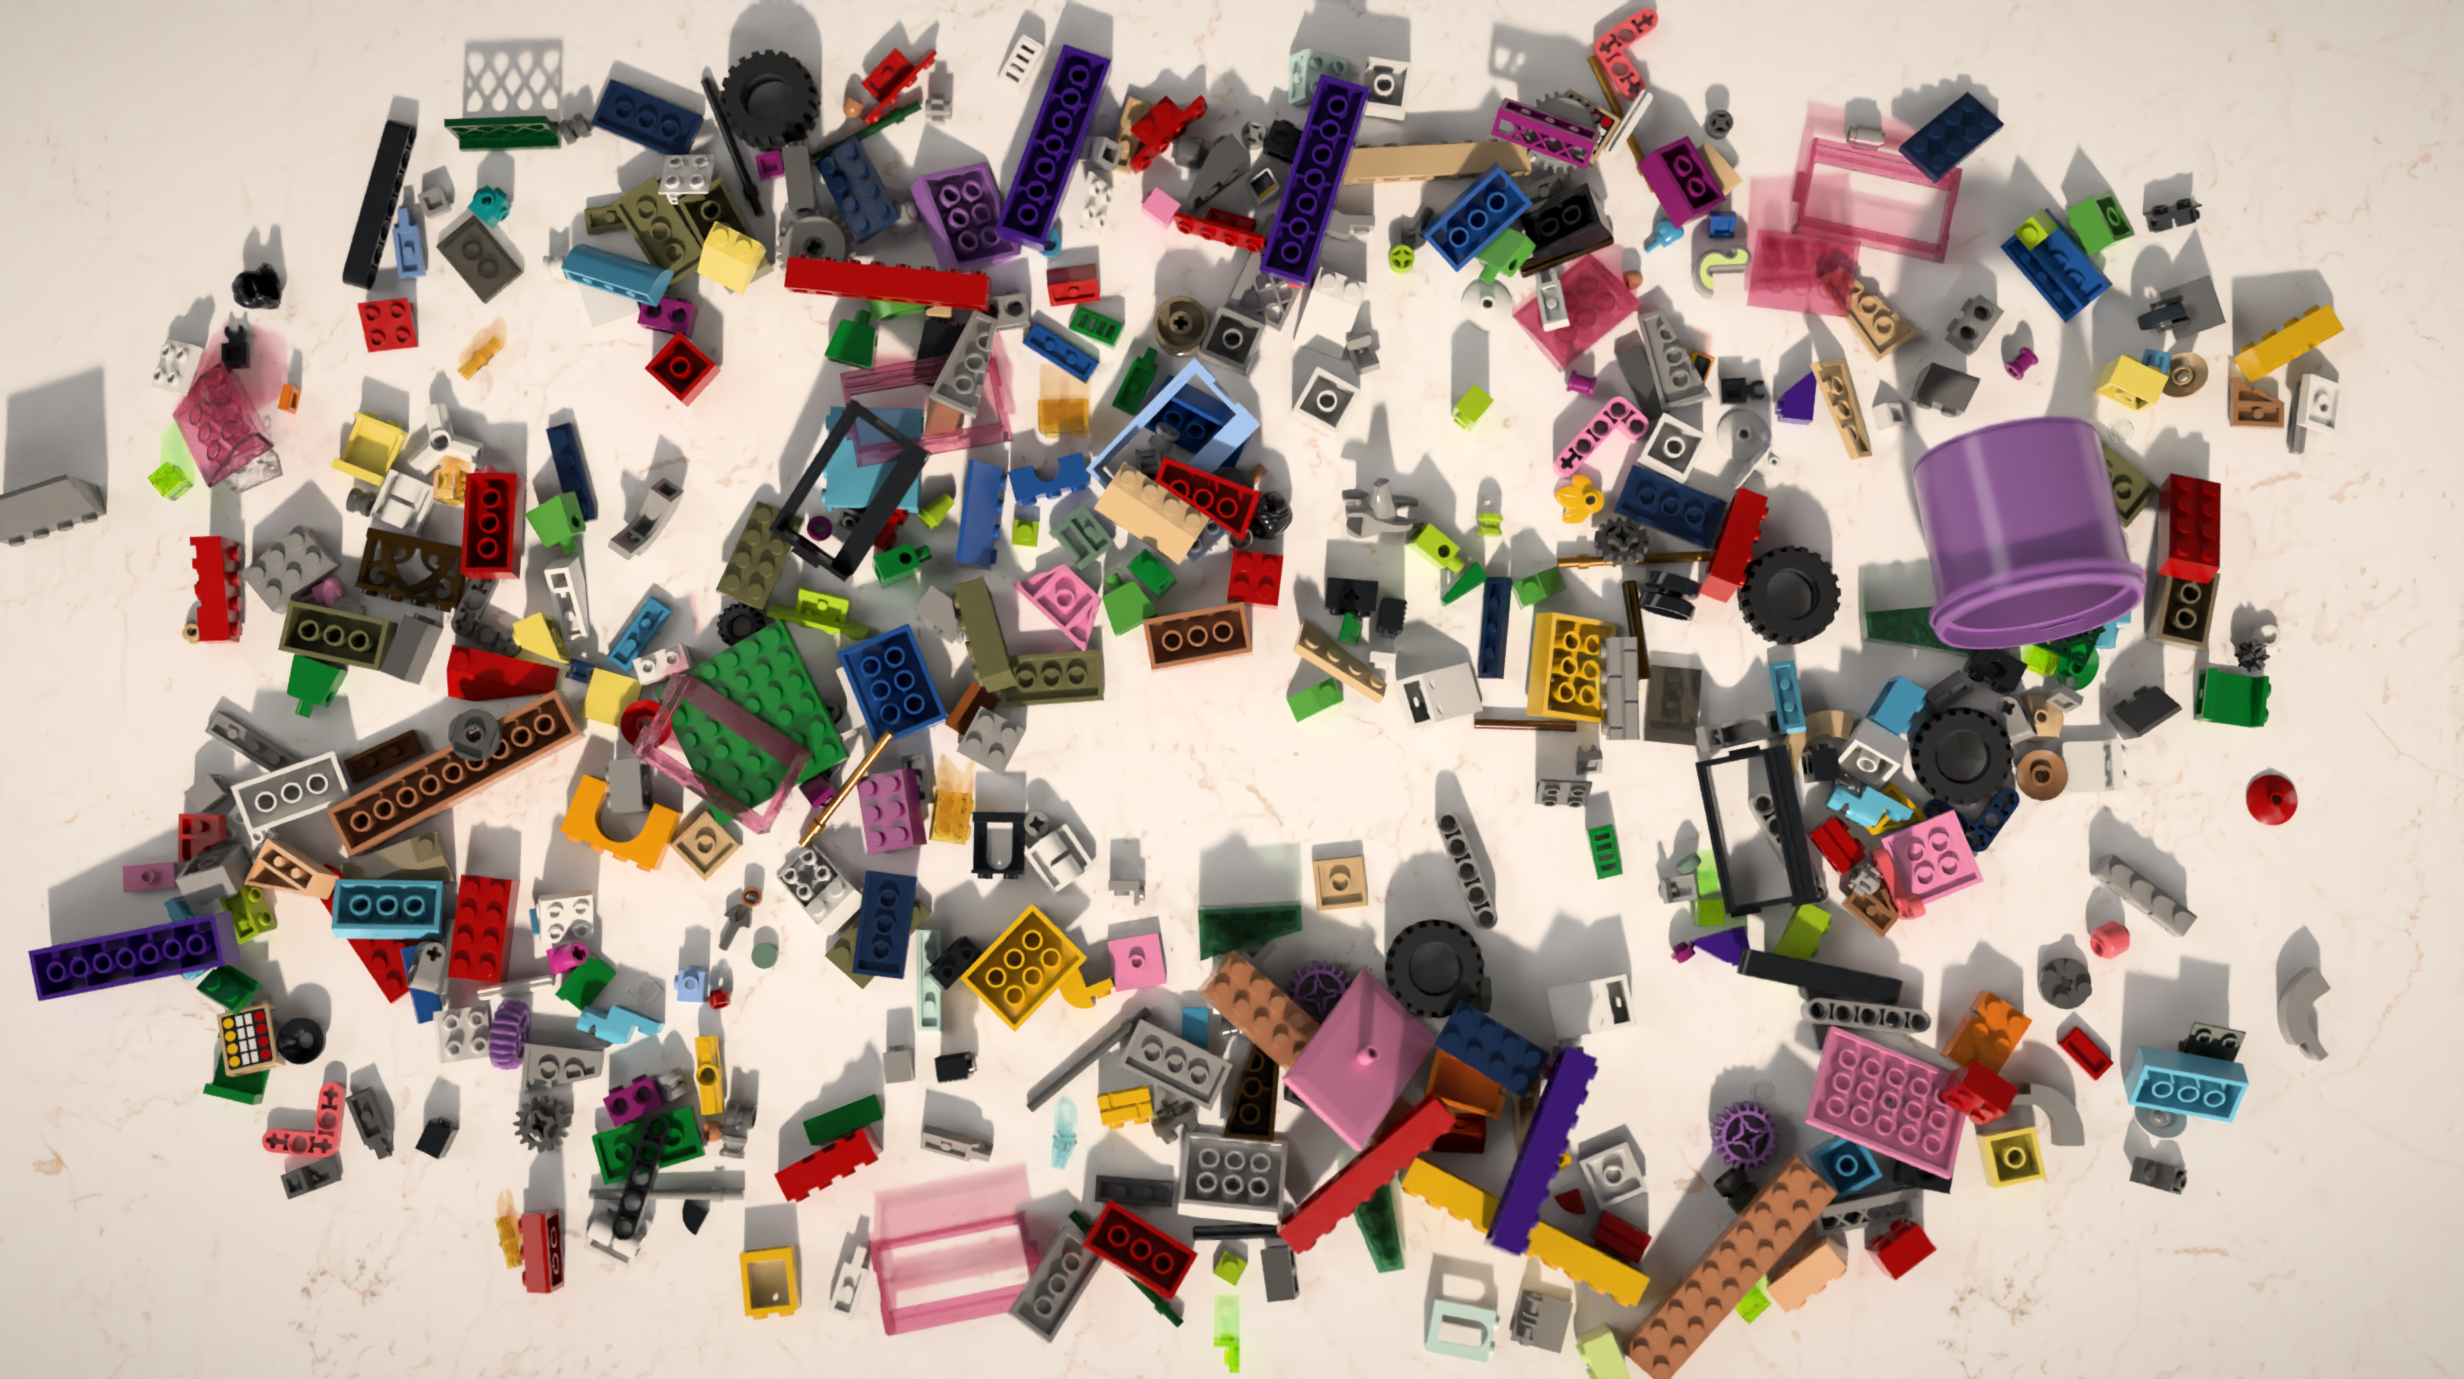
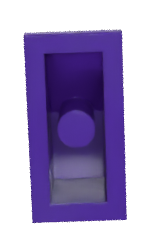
M1813 371L1786 391L1780 399L1776 400L1775 414L1778 415V422L1809 425L1813 421L1817 384Z
M1737 926L1690 940L1695 948L1723 963H1731L1732 967L1738 966L1741 948L1750 949L1744 926Z

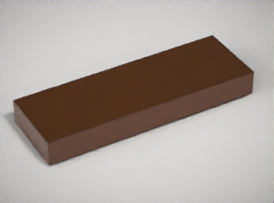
M412 729L346 759L343 763L352 783L356 785L425 753V750L416 730Z

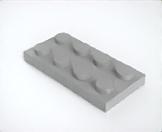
M1141 1018L1118 1066L1211 1111L1234 1063Z
M1067 1226L1061 1228L1007 1312V1315L1046 1344L1053 1342L1103 1262L1102 1259L1080 1247L1083 1238Z

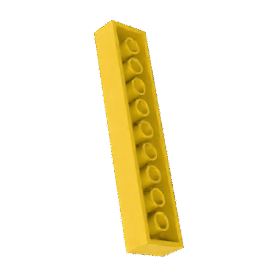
M1418 1155L1415 1156V1160L1410 1166L1403 1169L1398 1179L1404 1193L1414 1198H1417L1418 1194L1425 1198L1424 1201L1429 1206L1440 1210L1441 1207L1448 1209L1447 1213H1449V1216L1460 1222H1464L1465 1219L1471 1221L1473 1228L1484 1234L1488 1232L1501 1199ZM1542 1219L1539 1220L1536 1229L1531 1228L1528 1236L1531 1239V1243L1524 1255L1534 1259L1535 1255L1541 1257L1540 1261L1547 1267L1557 1271L1558 1267L1564 1269L1563 1273L1567 1274V1277L1578 1283L1582 1279L1587 1281L1586 1284L1590 1286V1289L1602 1295L1605 1294V1291L1610 1293V1297L1615 1302L1625 1307H1628L1629 1303L1635 1307L1637 1306L1650 1279L1643 1271L1620 1261L1616 1257Z

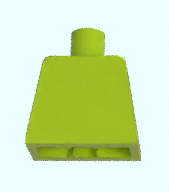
M1425 523L1417 528L1405 544L1437 569L1448 567L1457 574L1466 563L1456 555L1460 548L1431 523ZM1439 547L1442 549L1441 556L1438 554Z

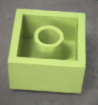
M1605 1324L1576 1336L1579 1343L1575 1347L1584 1364L1588 1363L1589 1368L1585 1369L1589 1379H1632L1614 1336Z

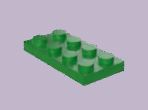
M692 1105L661 1114L670 1119L672 1132L660 1169L706 1155ZM647 1119L591 1135L605 1185L628 1178ZM661 1119L656 1120L653 1124V1131L656 1134L663 1132L665 1128L664 1122ZM651 1144L646 1147L644 1154L650 1160L655 1157L657 1150ZM641 1170L638 1172L637 1176L645 1174L647 1172L645 1170Z

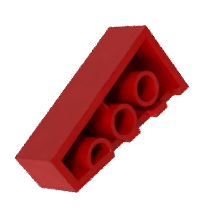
M1163 457L1155 481L1244 541L1262 492L1175 459Z
M1739 487L1735 492L1722 525L1725 530L1720 532L1714 549L1718 551L1717 553L1714 552L1707 565L1705 573L1709 575L1701 584L1700 594L1726 603L1738 587H1743L1747 578V574L1744 573L1745 567L1751 564L1755 553L1751 551L1753 543L1757 544L1762 529L1758 528L1760 521L1764 522L1769 511V507H1766L1767 496L1743 487Z
M222 536L189 537L190 546L196 547V558H192V569H196L199 581L194 584L196 597L201 601V606L196 608L199 641L208 644L240 643L243 627L239 621V611L242 610L243 603L242 598L239 596V586L242 585V575L239 571L242 549L239 546V542Z
M870 1124L782 1169L775 1173L774 1176L787 1202L795 1199L796 1203L810 1196L808 1191L816 1187L821 1191L834 1184L833 1178L841 1175L842 1179L857 1172L856 1166L864 1163L866 1167L880 1160L878 1155L883 1152V1149Z

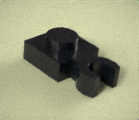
M239 325V332L236 335H232V330L229 326H226L224 334L229 342L221 343V367L224 370L250 368V344L244 341L247 336L245 328Z
M1746 377L1721 378L1719 380L1720 405L1746 404L1747 397L1754 401L1762 400L1765 395L1756 394L1754 387L1763 386L1764 381L1756 380L1750 385H1746Z

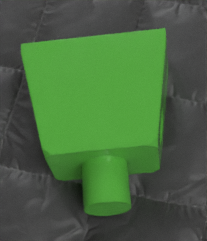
M1507 227L1475 256L1484 266L1478 278L1491 285L1498 273L1509 278L1513 277L1535 249L1536 245L1528 236Z
M575 491L559 494L525 513L527 520L545 547L550 548L561 545L566 557L580 551L575 537L584 533L586 526Z
M1114 573L1104 579L1110 592L1102 596L1116 638L1142 625L1144 619L1155 618L1159 615L1156 608L1134 580L1123 584L1118 573Z

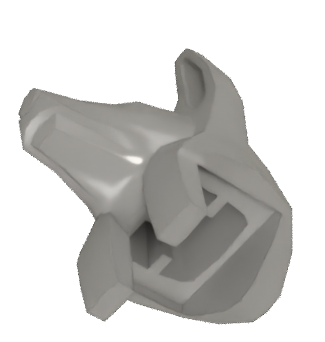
M1378 478L1373 483L1370 493L1362 489L1342 490L1341 496L1343 501H1356V505L1345 506L1346 517H1349L1346 521V531L1348 535L1354 538L1364 539L1381 532H1404L1419 528L1424 524L1423 518L1398 516L1397 510L1418 507V499L1403 495H1392L1389 479Z

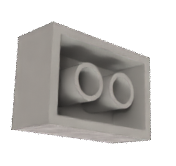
M298 524L240 574L272 612L284 615L287 612L289 600L299 602V598L308 595L312 591V587L322 583L341 567V564L310 528Z

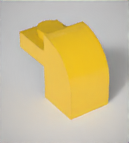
M1079 968L1059 987L1063 998L1070 1005L1076 1008L1088 1009L1095 1007L1092 996L1096 995L1097 999H1101L1112 994L1110 989L1114 988L1115 984L1111 977L1088 987L1081 968Z

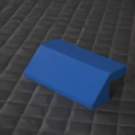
M2046 208L2044 211L2058 226L2055 231L2030 251L2016 234L2000 247L2066 323L2111 287L2113 283L2051 211Z

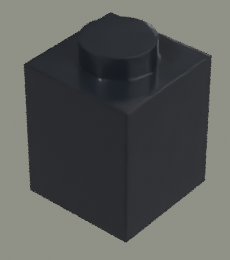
M439 1116V1118L430 1119L415 1149L436 1159L444 1158L459 1129L452 1126L454 1122L445 1117Z

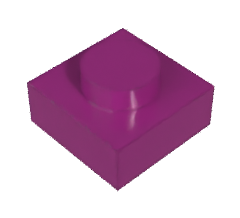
M779 150L754 155L761 182L785 177V170Z

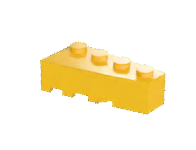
M2317 304L2304 312L2305 318L2298 320L2297 317H2294L2282 324L2284 327L2282 331L2277 333L2273 329L2261 336L2263 341L2255 345L2252 341L2239 349L2241 354L2233 359L2248 384L2344 331V327L2330 304L2322 308Z

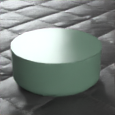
M1696 852L1691 853L1683 858L1675 868L1680 875H1686L1700 865L1701 858Z
M758 944L752 950V962L761 969L771 968L778 960V951L772 944Z

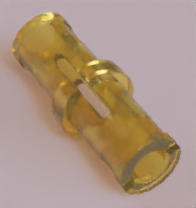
M492 335L478 350L475 349L472 352L473 355L456 370L467 381H470L483 366L487 367L490 364L489 361L505 346Z
M511 1214L494 1219L500 1239L498 1246L502 1247L507 1270L524 1265L517 1244L519 1237L515 1236Z

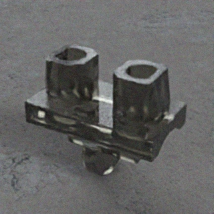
M1166 1098L1161 1100L1164 1108L1156 1112L1158 1118L1150 1122L1156 1137H1161L1166 1144L1177 1140L1178 1134L1174 1128L1183 1124L1187 1132H1191L1199 1127L1197 1111L1194 1104L1189 1100L1183 1104H1180L1179 1100L1169 1104Z

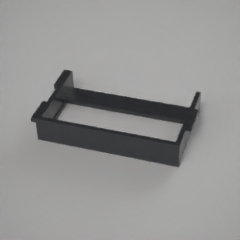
M852 399L769 530L794 547L792 552L816 569L822 566L843 582H846L852 578L933 453L899 432L861 405L857 400ZM860 417L902 446L905 451L834 558L788 525L852 425Z
M1791 744L1760 749V746L1756 745L1728 751L1729 756L1695 762L1725 913L1731 914V918L1761 913L1763 907L1791 903L1792 907L1823 902L1822 892H1817L1788 753V750L1792 749ZM1763 756L1792 896L1736 906L1707 767Z

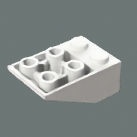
M1469 662L1397 680L1395 683L1409 732L1483 711Z
M811 842L776 877L815 924L831 936L861 907L863 893L814 842Z
M1621 973L1547 988L1557 1039L1637 1025L1626 974Z

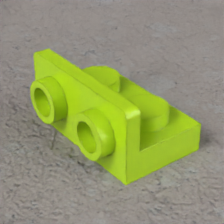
M243 885L233 897L227 899L219 898L224 912L231 910L239 945L248 943L259 935L277 928L260 887Z

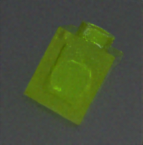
M1220 1333L1219 1337H1214L1213 1346L1229 1347V1350H1224V1366H1229V1373H1240V1337H1234L1233 1333Z

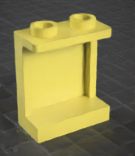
M364 410V413L361 414L355 411L353 416L357 420L340 460L334 458L331 467L382 488L389 470H394L409 433L401 430L403 425L388 419L387 423L379 421V416Z

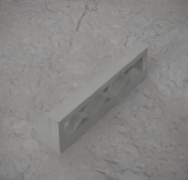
M1900 1186L1847 1197L1838 1201L1833 1200L1813 1220L1816 1236L1822 1237L1898 1221L1900 1218H1912L1910 1200L1918 1198L1917 1189L1915 1187ZM1902 1202L1904 1212L1894 1213L1890 1210L1891 1205ZM1878 1206L1882 1208L1875 1219L1866 1214L1869 1208ZM1854 1211L1859 1213L1854 1223L1849 1224L1843 1219L1846 1213ZM1833 1216L1835 1220L1831 1227L1823 1229L1821 1217Z

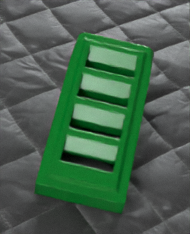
M1082 306L1078 307L1069 326L1070 330L1113 350L1125 328L1124 324ZM1084 314L1087 316V318L1085 320L1083 327L1081 328L1078 326V324ZM1093 318L1096 322L1092 330L1088 331L1087 328ZM1104 323L1101 334H1096L1100 324ZM1109 327H1112L1114 329L1108 339L1105 335Z
M1477 561L1471 565L1443 596L1440 602L1442 607L1448 606L1487 580V575Z
M1347 612L1345 614L1338 642L1356 647L1362 632L1363 623L1351 613Z
M1612 824L1585 830L1597 880L1623 874ZM1607 833V839L1595 841L1594 836ZM1609 843V849L1597 851L1596 846ZM1612 853L1613 858L1599 861V856ZM1612 863L1615 865L1613 869L1601 870V866Z

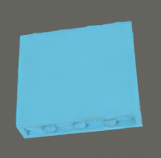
M830 407V415H826L825 422L826 430H829V434L846 407ZM865 407L923 447L925 416L922 409ZM858 417L823 471V478L827 480L826 488H822V503H825L828 511H833V508H868L905 449ZM922 471L897 509H908L909 513H920Z

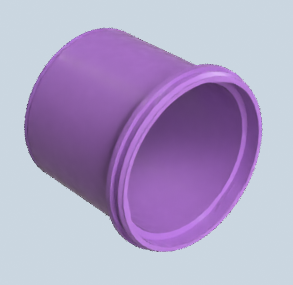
M2040 416L2004 421L1952 437L1925 452L1914 463L1912 474L1937 601L1931 608L1928 617L1935 635L1943 643L1966 649H1999L2043 643L2076 635L2110 623L2126 615L2142 602L2146 591V574L2140 565L2130 561L2098 430L2092 423L2080 418L2066 416Z

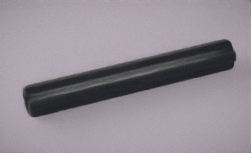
M1273 1224L1193 1227V1239L1195 1241L1281 1238L1277 1233V1225Z

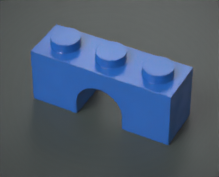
M1082 452L1057 458L1059 473L1054 480L1049 482L1041 481L1036 477L1033 465L1008 471L1016 503L1022 504L1025 507L1036 504L1037 499L1047 497V500L1057 499L1062 496L1061 493L1070 490L1073 494L1085 491L1086 486L1091 484Z

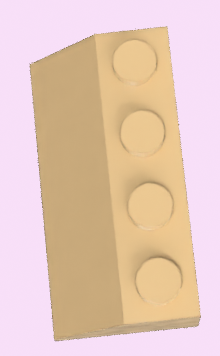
M1126 462L1122 464L1094 507L1096 511L1177 565L1181 563L1210 519Z

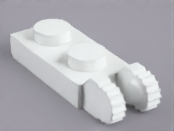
M1556 267L1550 268L1549 273L1552 281L1543 283L1544 279L1540 271L1534 273L1537 284L1535 289L1545 332L1570 325L1560 279H1558Z

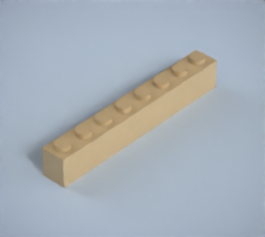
M1493 138L1485 139L1482 143H1473L1472 140L1458 141V144L1436 141L1433 145L1412 142L1408 146L1388 143L1384 144L1383 147L1375 148L1372 145L1364 144L1354 148L1343 185L1478 179L1495 162L1500 165L1510 178L1529 177L1531 158H1528V153L1530 149L1524 150L1521 145L1510 141L1498 142V139Z

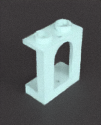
M1433 1296L1424 1349L1426 1352L1487 1363L1488 1356L1493 1357L1495 1341L1491 1340L1493 1331L1498 1330L1500 1315H1496L1497 1311L1494 1307L1488 1309L1447 1301L1443 1297ZM1443 1314L1483 1323L1486 1326L1484 1343L1480 1346H1467L1438 1340Z

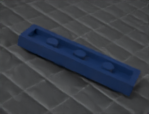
M569 422L547 428L546 433L562 493L575 491L584 523L598 520L572 423Z
M1487 577L1477 678L1504 679L1512 578Z

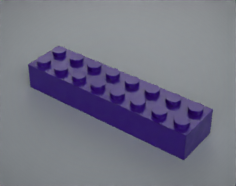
M1066 44L1063 45L995 228L998 238L1042 253L1046 252L1076 171L1086 137L1090 133L1112 73V60Z
M1320 75L1259 268L1261 274L1310 289L1370 100V88L1328 75Z
M231 910L28 951L38 1002L225 966L241 961Z
M1570 1046L1559 1049L1482 1245L1510 1257H1520L1522 1253L1526 1254L1531 1243V1239L1528 1238L1531 1228L1536 1229L1541 1214L1538 1213L1541 1203L1545 1204L1549 1197L1550 1189L1547 1187L1550 1179H1555L1560 1169V1164L1557 1163L1560 1154L1564 1155L1569 1146L1570 1140L1567 1139L1570 1129L1574 1130L1578 1123L1579 1115L1576 1113L1579 1105H1584L1587 1100L1589 1091L1586 1090L1589 1080L1593 1081L1597 1074L1599 1066L1595 1064L1598 1058Z

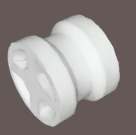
M550 255L543 256L542 268L546 281H552L554 278L568 279L561 269L566 255H559L556 258H552Z

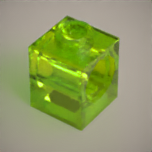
M169 462L164 463L147 477L162 497L172 501H176L194 486L179 466Z

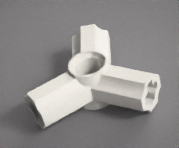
M433 404L424 408L430 436L428 441L407 460L412 468L422 477H425L446 456L478 464L483 456L484 444L454 435L447 404ZM447 437V446L440 449V440Z

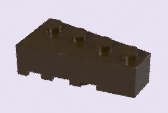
M1250 1041L1219 1135L1222 1138L1274 1142L1280 1065L1252 1041Z

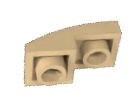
M1707 141L1697 149L1724 196L1742 182V179Z

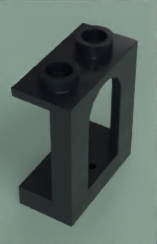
M972 813L974 842L973 870H971V873L977 874V879H993V874H1003V879H1018V874H1025L1026 830L1024 821L1026 813ZM988 823H1013L1012 859L1009 866L1003 870L993 869L987 861Z

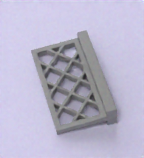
M1273 213L1267 217L1260 232L1261 235L1265 236L1267 243L1276 215ZM1250 252L1224 306L1231 310L1235 309L1280 332L1301 288L1290 287L1292 292L1290 299L1281 301L1276 288L1286 285L1287 282L1275 284L1273 277L1268 276L1271 286L1258 290L1255 279L1257 275L1261 274L1259 268L1264 254ZM1252 285H1253L1254 292L1249 293V291H1250V289H1251V287H1252ZM1272 289L1277 303L1264 307L1260 293ZM1256 295L1260 306L1259 309L1251 311L1243 307L1246 297ZM1287 303V306L1284 310L1282 304ZM1278 306L1281 313L1278 324L1268 319L1265 310Z

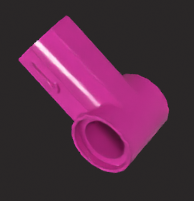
M574 942L546 950L552 975L574 970L575 966L586 963V959L590 955L588 947L581 944V942Z

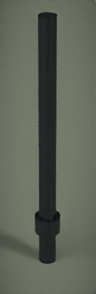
M705 78L700 82L744 187L742 191L745 199L750 202L755 216L761 217L765 215V212L759 200L760 193L758 188L752 183L732 131L722 113L721 105L710 78Z

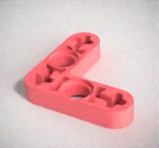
M1650 8L1640 10L1599 37L1593 48V53L1597 56L1603 69L1622 96L1630 102H1633L1639 92L1645 89V83L1623 51L1655 30L1658 23V15ZM1643 16L1646 19H1652L1650 26L1646 23L1637 30L1636 26L1641 23ZM1628 29L1632 32L1633 38L1624 41L1620 38L1619 31ZM1613 36L1615 44L1610 47L1609 53L1606 51L1601 52V44L1603 43L1604 46L1609 45L1613 41L1611 37ZM1615 63H1622L1626 67V72L1618 75L1613 71L1612 66ZM1629 74H1631V77L1629 79L1630 84L1633 87L1636 85L1639 87L1637 90V94L1634 91L1631 93L1628 92L1630 85L1625 79L1629 76Z
M1881 846L1870 851L1873 865L1880 872L1879 878L1884 889L1886 888L1890 903L1894 907L1900 920H1915L1926 915L1924 904L1918 894L1905 893L1885 848Z
M330 1082L323 1085L320 1089L315 1132L283 1128L271 1129L263 1135L262 1145L264 1149L272 1153L312 1157H330L336 1154L341 1143L346 1102V1089L344 1085L339 1082ZM334 1087V1091L338 1092V1097H334L332 1100V1097L327 1092ZM332 1101V1105H337V1108H325V1105L331 1104ZM328 1112L333 1113L336 1117V1122L332 1127L325 1125L323 1120L324 1115ZM277 1134L278 1139H288V1142L276 1144L275 1146L274 1142H270V1138ZM300 1135L304 1136L307 1140V1147L304 1150H299L295 1146V1140ZM327 1139L328 1143L332 1144V1148L327 1149L326 1152L325 1147H314L315 1142L321 1143Z

